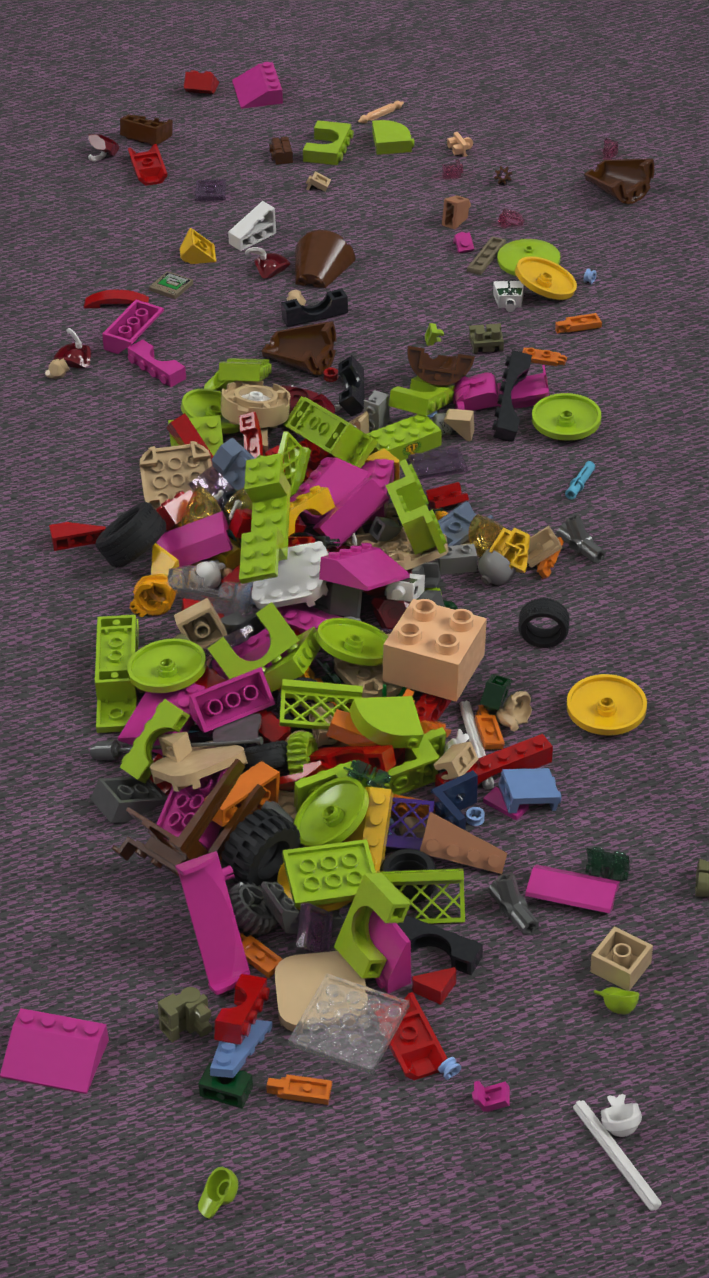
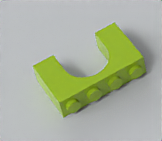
M317 120L314 126V139L332 141L333 143H306L303 148V162L338 165L339 161L343 160V153H346L347 146L350 145V139H353L354 130H352L351 124Z
M229 358L227 362L219 363V380L261 381L272 373V364L269 363V359Z
M416 376L411 379L410 389L399 386L391 389L388 406L427 416L453 401L455 385H433Z
M272 602L255 613L270 636V647L262 658L255 661H247L240 658L224 637L207 648L229 679L262 667V670L265 671L266 668L264 666L269 662L272 664L276 663L282 658L280 654L286 650L290 653L298 647L297 642L300 640Z
M315 627L298 635L297 637L300 640L297 642L298 647L263 671L271 693L281 687L282 679L293 680L306 672L321 649L316 640L317 630Z
M364 873L334 945V948L362 979L379 978L387 961L385 956L375 947L369 935V919L373 910L385 923H402L411 905L382 873Z

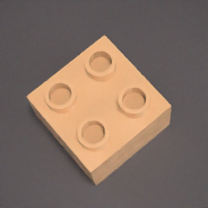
M413 599L383 645V681L457 702L484 657L487 618L473 615L471 611L466 609L454 610L439 606L429 599Z

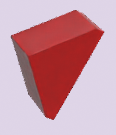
M455 967L412 976L413 993L440 1005L456 984Z

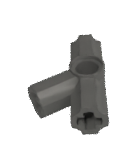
M580 515L568 517L565 523L560 525V528L557 530V536L568 543L570 549L577 552L576 554L581 553L595 563H599L605 557L606 551L593 542L591 535L585 530Z
M509 873L498 876L488 887V892L499 904L501 913L508 917L506 918L507 920L511 919L522 934L528 935L534 932L539 927V922L528 910L527 903L519 892L515 875Z

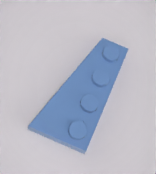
M256 1020V1023L251 1025L249 1036H245L241 1045L219 1041L210 1067V1076L234 1078L246 1063L247 1056H251L255 1051V1046L258 1043H262L266 1033H270L272 1021Z

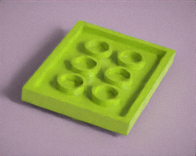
M367 839L282 850V858L296 908L351 901L356 895L364 873H376Z

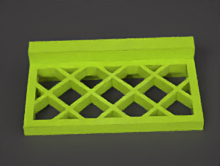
M284 431L278 453H281L284 459L283 473L291 485V497L295 495L300 485L303 484L311 450L307 447H302L288 431Z
M282 679L279 726L328 730L330 723H327L324 719L330 715L333 717L336 709L341 708L345 712H349L350 709L345 704L352 703L354 698H362L363 686ZM285 698H293L297 702L290 705ZM315 700L317 703L310 707L305 701ZM335 702L337 705L331 709L325 703ZM300 704L306 709L302 714L295 710ZM320 706L327 711L322 716L315 711ZM291 712L296 718L294 720H286L284 715ZM312 714L316 720L309 722L304 717Z
M463 869L377 871V873H382L419 912L415 917L425 923L465 922ZM459 883L460 892L452 898L445 889L450 884ZM429 884H434L440 889L432 899L423 891ZM438 884H445V886L442 888ZM396 885H403L400 889L396 887ZM407 885H413L418 890L411 899L401 892ZM442 892L451 900L444 909L434 902ZM420 893L430 901L422 910L413 903ZM459 896H460V904L456 901ZM455 903L460 908V917H450L445 911ZM431 904L441 911L436 918H429L424 913Z

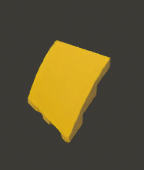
M503 528L489 552L497 551L509 560L511 570L515 568V572L525 573L530 535L516 528L512 531Z

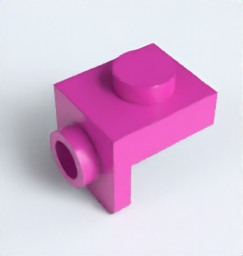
M460 232L454 236L453 244H456L458 253L474 251L470 232Z
M475 1081L472 1098L474 1103L483 1112L510 1106V1087L506 1081L484 1087L480 1081Z

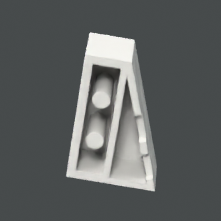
M264 201L258 204L228 231L229 244L242 251L276 234L275 208Z

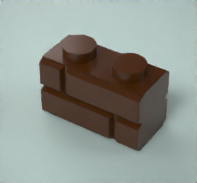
M272 138L271 144H269L272 161L275 160L276 165L293 163V152L289 138Z

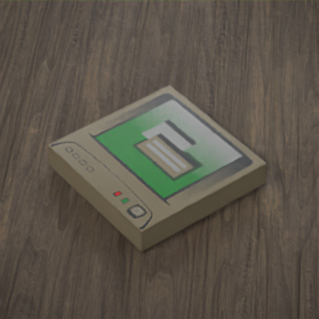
M167 271L149 286V291L177 299L194 283L192 279Z

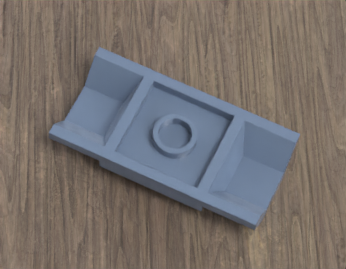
M230 438L219 447L212 458V465L246 500L251 501L244 490L246 460L255 458L234 438Z
M466 501L438 520L442 533L446 535L448 546L463 544L480 532L481 527L493 520V516L489 515L487 518L474 513L471 505Z

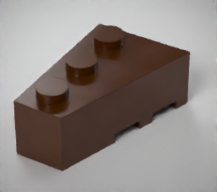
M129 114L120 118V135L125 136L127 139L150 143L153 146V144L158 145L172 136L173 120L168 119L167 122L159 121V118L147 120L145 116Z

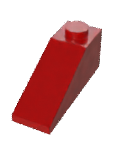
M72 522L49 525L54 551L96 544L97 538L106 529L105 526Z

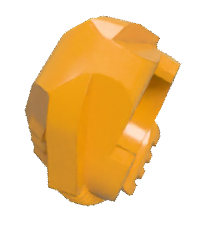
M163 574L143 576L134 587V599L131 601L129 608L134 614H139V617H143L146 614L152 616L163 615L170 610L174 602L176 587Z

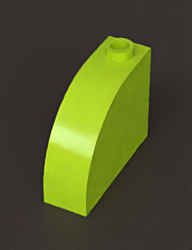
M389 120L372 121V133L377 155L412 152L414 138L411 139L410 131L407 127Z
M412 696L353 699L349 710L351 719L358 731L367 739L378 745H393V748L412 749L419 747L424 733Z

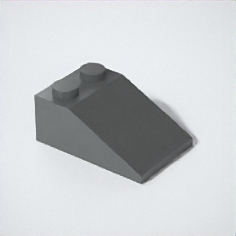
M134 777L98 779L91 800L111 823H119L134 819L126 811L128 807L142 815L164 804L167 797L150 778L146 783H143Z

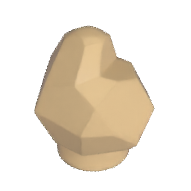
M292 290L288 293L287 301L297 299L301 305L305 306L306 300L301 295V291Z
M64 358L61 360L56 359L52 360L49 364V369L45 372V375L48 378H62L70 369Z

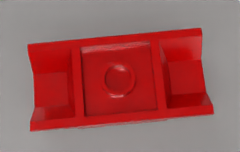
M153 144L148 152L136 153L133 149L128 148L135 174L142 184L148 186L164 182L168 173L157 144Z
M408 993L401 1003L387 1008H382L376 1004L371 1005L380 1030L405 1077L415 1081L438 1073L439 1066L448 1058L414 993Z

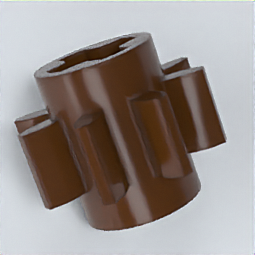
M500 166L499 171L495 170L497 176L494 179H499L498 184L504 182L507 185V181H512L510 175L513 173L508 172V167L503 169ZM502 173L506 174L504 179L500 177Z

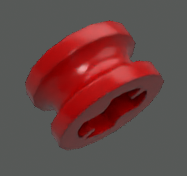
M336 368L324 370V380L328 382L338 380L339 376Z

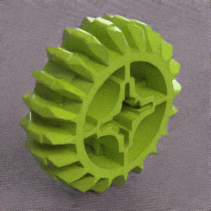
M304 731L290 735L287 741L286 754L290 771L289 775L303 772V764L310 763L309 756L318 750V744L312 733Z

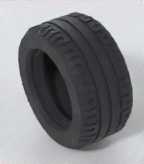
M139 503L119 516L99 535L96 540V548L112 567L121 568L137 559L161 538L166 531V522L150 503Z

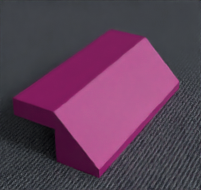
M223 511L165 532L157 541L159 546L179 560V568L233 549L226 532L229 529V525Z
M536 864L532 869L525 896L611 913L620 881Z

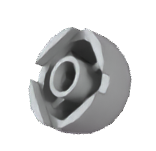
M487 549L478 562L481 580L488 585L490 583L503 585L516 573L515 568L511 570L509 567L511 563L497 551L490 553V549Z

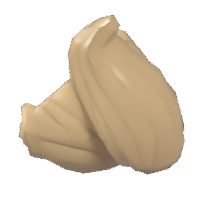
M517 691L506 699L503 707L496 712L497 720L501 725L510 727L511 731L515 732L519 729L518 725L528 723V718L532 712L529 693Z

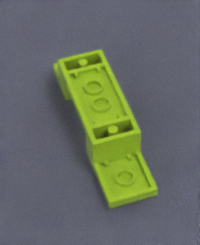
M302 396L293 408L287 421L283 424L291 431L311 441L334 457L359 468L365 464L368 456L378 443L374 438L349 422Z
M281 453L246 460L244 490L252 501L251 532L243 533L241 538L239 580L242 584L278 577L279 561L287 560L291 485L283 473V456Z
M406 459L399 463L405 477L385 486L415 555L435 546L439 554L446 552L444 544H447V541L433 509L429 511L427 507L429 502L413 465H408Z
M136 615L97 617L95 663L97 733L122 732L137 707V687L131 683L127 671L129 659L138 650L139 621L136 619Z
M441 727L425 733L418 748H405L404 763L391 768L387 773L369 775L361 779L350 761L326 771H320L310 777L299 779L295 782L294 807H296V811L298 812L303 802L318 787L336 778L351 777L358 780L364 787L391 789L393 794L397 795L435 782V775L438 774V770L435 769L434 764L444 754L445 730Z

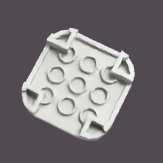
M321 541L288 547L287 560H282L278 563V577L253 582L252 599L257 608L262 609L271 602L275 607L306 602L308 607L316 605L314 601L322 595H327L326 581L320 580L319 577L321 557L329 555Z

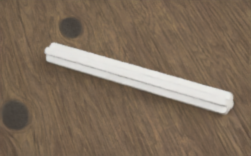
M467 700L461 701L459 708L467 735L470 737L469 741L478 758L486 756L470 702ZM492 776L482 782L484 789L494 788Z
M584 1100L577 1101L573 1106L574 1111L650 1211L659 1209L661 1201L586 1102Z

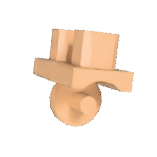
M454 132V137L447 138V146L452 148L454 155L462 154L463 157L468 156L466 150L471 149L473 140L469 137L462 138L458 132Z

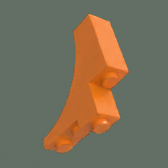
M407 689L403 696H413L414 691ZM336 709L326 736L350 746L378 745L358 731L351 719L350 712Z

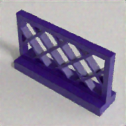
M393 797V802L396 803L392 805L391 810L399 819L389 827L388 832L390 831L393 835H388L386 848L420 851L423 838H417L412 831L421 824L426 828L424 821L428 819L429 814L421 819L414 810L421 805L429 806V812L434 813L435 802ZM400 803H406L411 810L400 817L394 808ZM409 804H417V805H415V806L412 808ZM413 812L420 821L410 829L403 819ZM402 822L408 831L402 836H396L391 829ZM411 833L413 837H407V835Z

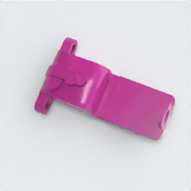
M542 365L543 373L526 376L524 380L520 381L512 389L511 400L513 408L534 406L538 401L549 396L545 365ZM481 373L468 378L464 376L454 383L453 400L456 409L472 411L500 405L497 404L499 394H502V391H499L501 383H497L496 376L492 373Z

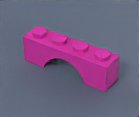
M141 340L128 347V360L132 364L138 365L141 370L150 373L152 377L159 379L162 384L173 387L186 379L184 365L176 360L159 361L154 359V348L145 340Z

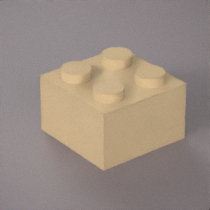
M208 598L174 615L180 632L185 634L190 641L198 644L203 650L222 637L228 638L226 629Z
M614 926L591 955L590 972L630 991L651 964L653 945Z

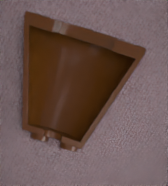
M603 160L597 164L595 171L590 169L584 176L587 181L620 202L633 204L641 200L651 187L649 183L651 178L654 177V160Z
M314 230L306 233L298 241L295 249V284L301 286L313 284L317 288L329 286L356 260L351 245L347 244L340 235L328 230Z
M329 321L276 331L270 339V345L266 344L262 349V355L264 358H270L314 375L324 374V370L332 365L336 350H333L334 342H337L334 322Z
M407 346L408 361L412 370L420 379L433 385H450L459 381L469 372L475 356L457 354V356L438 355L437 358L432 359L429 357V353H424L425 348Z

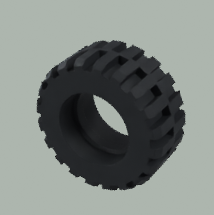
M273 809L256 810L252 815H247L245 820L239 822L237 828L229 835L230 838L226 841L225 849L222 851L221 865L222 868L228 865L232 867V874L235 875V878L231 880L235 883L242 882L244 884L249 883L250 885L254 883L255 886H261L263 881L278 883V872L283 864L282 850L295 849L300 846L299 830L295 824Z

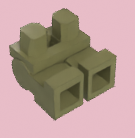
M501 323L486 324V331L484 325L469 326V340L473 354L478 353V349H482V353L494 352V348H498L499 352L504 351Z
M186 987L179 995L176 996L173 993L158 1001L159 1029L172 1043L180 1038V1032L185 1029L190 1034L196 1031L201 1037L212 1031V1025L209 1023L211 1010L208 1008V998L204 994L200 995V991L197 988Z

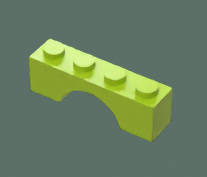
M166 699L158 704L155 714L146 722L142 734L134 740L132 749L123 757L122 764L120 765L121 769L143 783H146L152 774L150 770L151 764L154 763L152 748L158 736L167 732H180L190 717L188 713Z

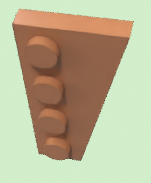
M429 812L420 848L421 852L441 859L502 874L507 852L439 817L433 812Z

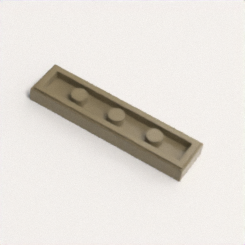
M492 236L467 267V272L482 275L496 257L500 248L506 244V240Z

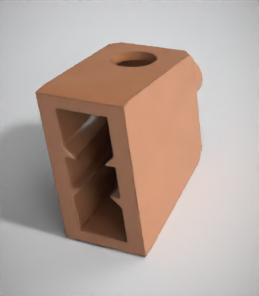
M457 195L445 198L442 225L452 229H456L468 218L469 208L471 207L470 200Z

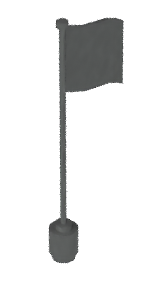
M250 714L215 728L213 731V742L190 743L191 747L249 743L262 745L263 737H258L262 723L261 715ZM117 740L97 741L91 745L90 753L94 760L112 761L118 760L122 752L130 751L132 747L122 748ZM153 746L152 750L161 749V746Z

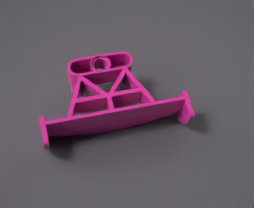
M215 851L175 865L180 877L209 982L208 986L216 995L233 989L240 975H250V970L225 882L229 879H234L235 875L232 874L233 869L230 865L224 868L221 867L218 853Z

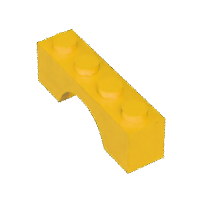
M314 486L309 489L310 492L301 494L296 497L295 501L290 502L288 536L295 533V522L302 511L307 510L311 515H324L335 508L328 487Z

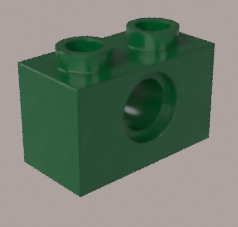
M493 674L486 682L480 704L485 705L484 708L491 711L499 710L507 699L512 679Z
M209 1062L198 1083L200 1097L243 1109L253 1089L252 1074L239 1070L234 1078L210 1076L212 1063Z

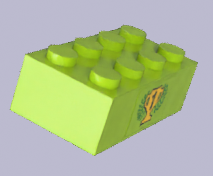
M420 414L367 433V435L378 441L370 455L385 448L400 461L442 445V430L428 416Z

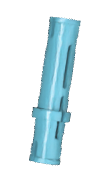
M587 461L577 477L570 482V487L565 493L568 499H575L578 492L583 490L585 482L595 470L596 465L593 462Z

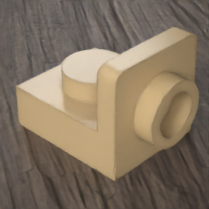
M315 171L313 176L309 175L306 184H308L306 190H309L311 185H314L317 189L326 191L331 179Z

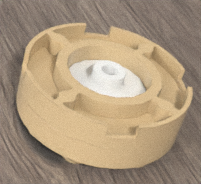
M235 381L227 384L226 390L222 389L220 411L222 416L229 420L230 424L240 425L239 416L256 412L260 429L264 427L277 428L278 425L284 423L289 418L291 396L285 388L277 384L269 387L264 386L263 381Z

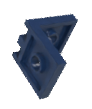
M473 770L431 789V793L434 795L435 814L466 830V817L460 810L477 803L478 775Z

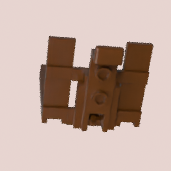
M235 759L179 837L174 836L128 807L126 811L149 831L148 833L151 837L146 844L127 837L120 848L113 845L112 850L126 861L130 859L134 852L143 859L149 857L152 859L150 862L157 868L161 869L163 866L177 876L179 874L175 865L215 851L218 853L221 864L222 851L225 849L226 841L230 838L229 835L237 828L239 822L245 820L247 815L253 814L266 791L261 785L257 784L209 851L203 847L199 839L245 768V765L239 759Z

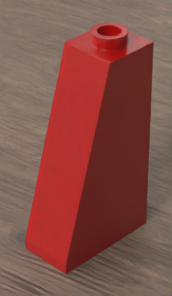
M186 413L171 421L167 426V430L178 445L190 444V441H194L209 450ZM209 450V453H210V455H211V464H212V458H213L214 456L212 455V453H211L210 450ZM212 465L213 476H214V475L217 474L218 472H217V470H216V469L213 467V465Z

